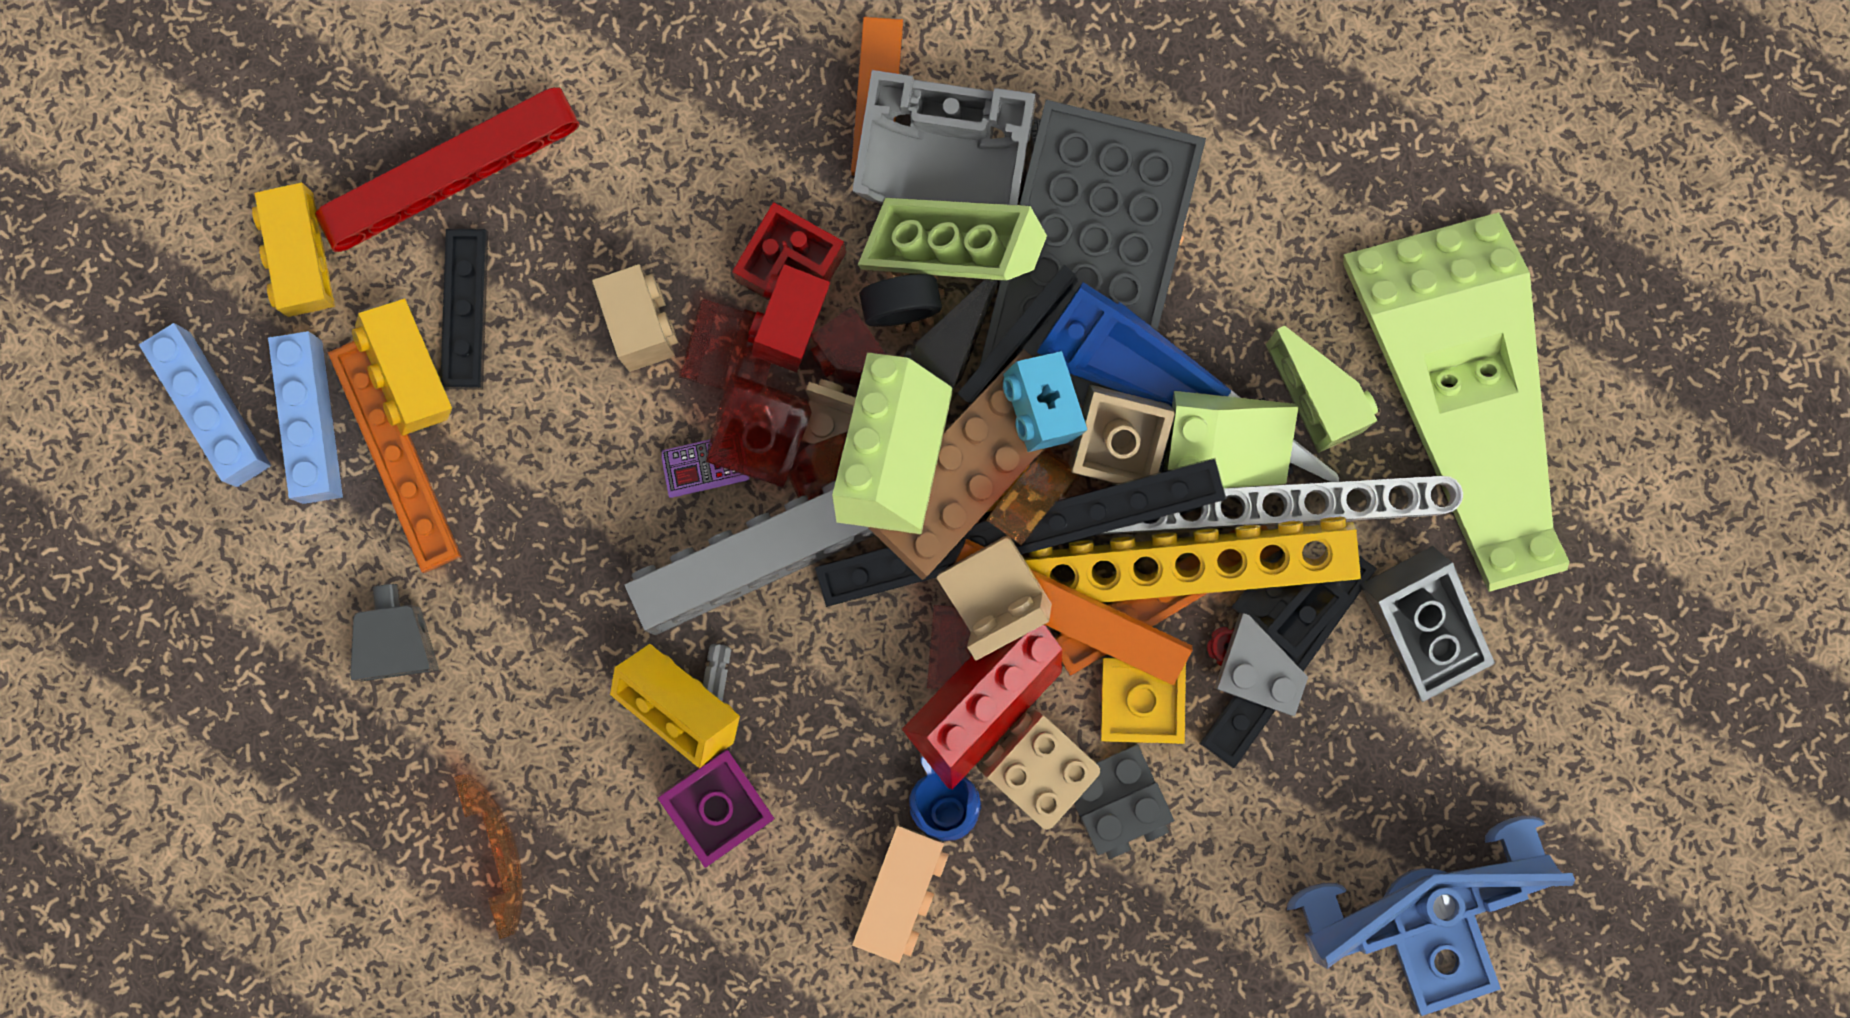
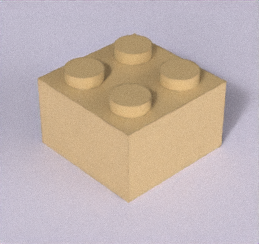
M640 264L592 280L617 357L629 372L675 357L672 345L679 342L673 324L668 319L666 312H660L659 308L666 306L659 283H656L653 274L646 275Z
M1089 384L1082 409L1088 430L1074 440L1068 462L1072 473L1117 484L1159 473L1175 415L1173 408L1167 403Z

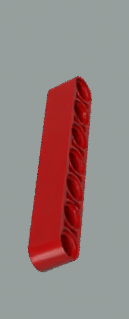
M560 87L547 89L326 203L315 212V217L334 252L348 250L577 130L580 123Z

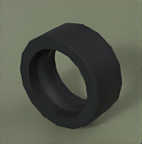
M912 274L889 278L872 283L859 292L864 321L868 326L886 327L912 323L934 316L942 310L937 279L933 275Z

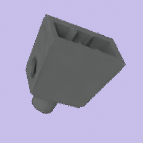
M398 584L372 587L375 610L355 613L353 618L351 680L364 682L439 671L421 608L414 605L400 606Z

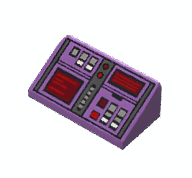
M737 433L665 449L661 452L669 498L750 480L745 449L741 436Z

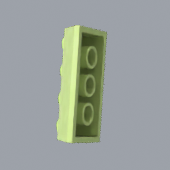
M885 198L858 266L861 270L1007 281L1035 269L1047 235L1031 206Z
M867 352L832 494L837 523L922 534L952 397V387L910 358Z

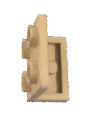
M1033 709L1029 714L1025 712L1009 729L1012 733L1001 745L996 743L983 756L981 761L984 764L979 771L1039 826L1048 830L1054 827L1100 774V768L1050 720Z

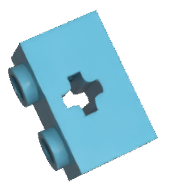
M1062 351L1016 361L1003 373V390L1006 398L1012 401L1017 417L1015 422L1016 431L1019 438L1025 442L1028 452L1073 442L1088 430Z

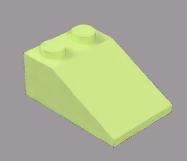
M1282 326L1274 332L1265 345L1294 404L1299 406L1298 413L1318 453L1363 433L1377 422L1375 414L1378 413V408L1369 391L1363 392L1360 384L1286 326Z
M1174 391L1172 408L1175 411L1166 445L1164 471L1216 457L1224 488L1282 485L1287 483L1299 408L1298 404Z

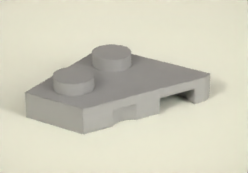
M1239 613L1214 689L1290 716H1295L1308 676L1250 615Z

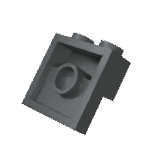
M1138 744L1096 763L1100 768L1099 776L1079 797L1074 806L1098 856L1106 852L1108 859H1112L1130 851L1129 842L1144 835L1146 842H1149L1169 833L1167 824L1175 820Z

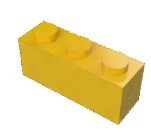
M302 182L255 192L257 206L252 207V216L256 228L262 231L264 245L259 246V253L265 269H269L271 283L267 284V295L273 308L276 307L278 311L287 317L335 307L320 226L315 217L317 210L313 192Z
M404 298L358 313L355 328L352 329L353 339L359 352L366 351L371 363L367 367L368 374L374 388H381L387 401L383 403V408L390 425L394 426L397 424L400 434L403 436L448 420L452 406L406 299Z
M648 644L614 668L610 695L699 769L734 743L740 716L730 705L718 699L699 680L692 678L677 666L669 656L662 654L653 645Z

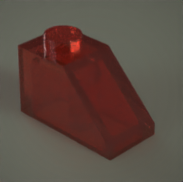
M848 431L805 447L786 467V472L798 498L807 495L809 500L824 494L822 490L824 486L836 481Z

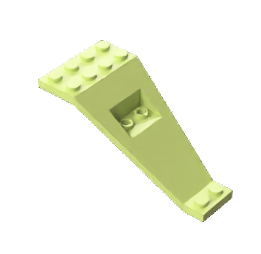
M1494 213L1344 254V268L1363 307L1436 475L1451 477L1457 480L1462 487V502L1453 513L1488 592L1568 570V557L1553 528L1530 272L1500 213ZM1490 373L1493 376L1486 377L1484 374ZM1452 384L1454 387L1448 388L1443 385ZM1442 486L1443 491L1449 502L1450 493L1446 487Z

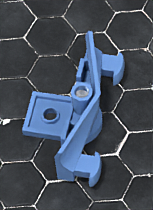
M1533 815L1518 816L1496 824L1485 835V843L1500 840L1508 862L1452 872L1430 868L1411 870L1397 878L1388 888L1383 898L1343 918L1336 895L1346 892L1347 889L1338 883H1320L1300 890L1288 901L1287 910L1302 907L1310 932L1304 933L1313 961L1326 969L1344 956L1359 951L1368 954L1394 945L1417 1012L1420 1016H1424L1501 989L1475 915L1486 911L1492 912L1528 900L1527 894L1551 886H1573L1575 878L1573 873H1562L1551 856L1544 853L1536 827L1546 823L1541 818ZM1449 949L1455 955L1456 964L1452 971L1442 974L1435 967V956L1441 950Z

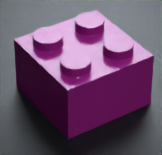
M725 749L700 769L698 767L656 795L704 868L775 819L728 749Z

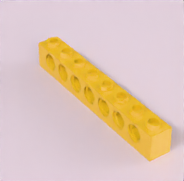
M1345 517L1323 518L1320 520V525L1303 526L1302 521H1286L1278 523V529L1261 530L1260 525H1244L1236 527V533L1219 534L1218 529H1201L1193 532L1194 537L1177 538L1176 533H1159L1152 535V541L1135 542V537H1117L1110 540V545L1094 546L1093 541L1083 540L1069 543L1068 549L1053 550L1052 547L1022 554L1030 569L1101 603L1361 579L1357 530L1354 522H1346ZM1311 541H1319L1326 546L1324 554L1317 559H1309L1302 553L1304 546ZM1268 545H1277L1282 548L1284 553L1279 561L1268 563L1260 557L1262 549ZM1226 549H1234L1241 554L1242 558L1237 565L1227 567L1218 561L1219 554ZM1183 553H1192L1199 558L1200 563L1195 569L1186 571L1178 567L1176 559ZM1141 557H1150L1157 562L1158 568L1151 574H1142L1137 571L1134 563ZM1099 561H1109L1115 566L1116 573L1110 578H1101L1096 575L1093 566ZM1057 565H1068L1073 569L1075 577L1068 582H1061L1054 577L1052 569Z

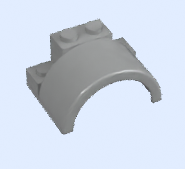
M872 70L853 191L862 198L882 205L885 198L1017 205L1027 141H1030L1036 104L1035 94L999 88L989 91L914 80L913 76ZM910 114V127L893 121L898 115ZM994 128L1002 130L1005 137L992 139Z

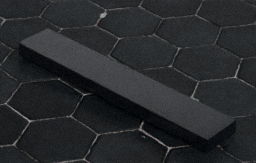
M1359 556L1361 579L1334 582L1351 596L1297 660L1287 654L1303 672L1362 591L1360 584L1369 580L1377 570L1376 567L1361 556ZM1233 696L1199 744L1231 768H1235L1276 710Z

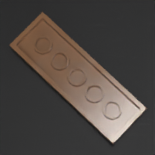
M1024 349L943 433L922 534L868 527L922 580L936 568L1043 451V449L1032 452L1027 451L1025 442L1019 438L1016 431L1015 422L1017 417L1012 401L1006 398L1003 390V373L1016 361L1033 358Z

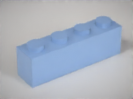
M173 323L139 344L222 482L238 487L272 466L191 332Z
M309 331L269 337L268 342L289 499L306 504L343 498L322 340Z

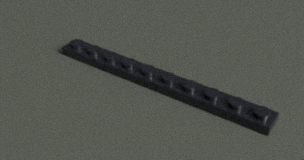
M1216 457L977 522L923 580L888 547L815 567L825 605L829 607L937 578L940 571L954 564L966 539L986 547L1004 536H1010L1022 555L1226 500L1227 497Z

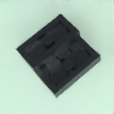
M1281 549L1270 563L1279 561L1284 551ZM1334 582L1247 589L1231 608L1237 614L1245 613L1250 615L1283 651L1297 660L1351 596Z

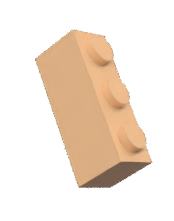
M897 825L852 946L896 963H900L903 954L911 957L919 936L918 932L912 930L917 915L926 917L934 893L927 891L932 875L941 877L949 856L948 853L942 851L944 842Z

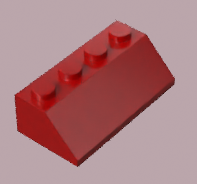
M1042 625L977 661L971 656L902 728V731L944 784L953 790L1062 673L1063 649L1047 627Z

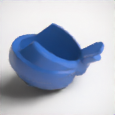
M922 756L920 758L921 764L927 775L918 780L909 797L910 814L917 827L930 838L940 841L961 839L977 823L982 808L979 792L966 777L953 790L949 789Z

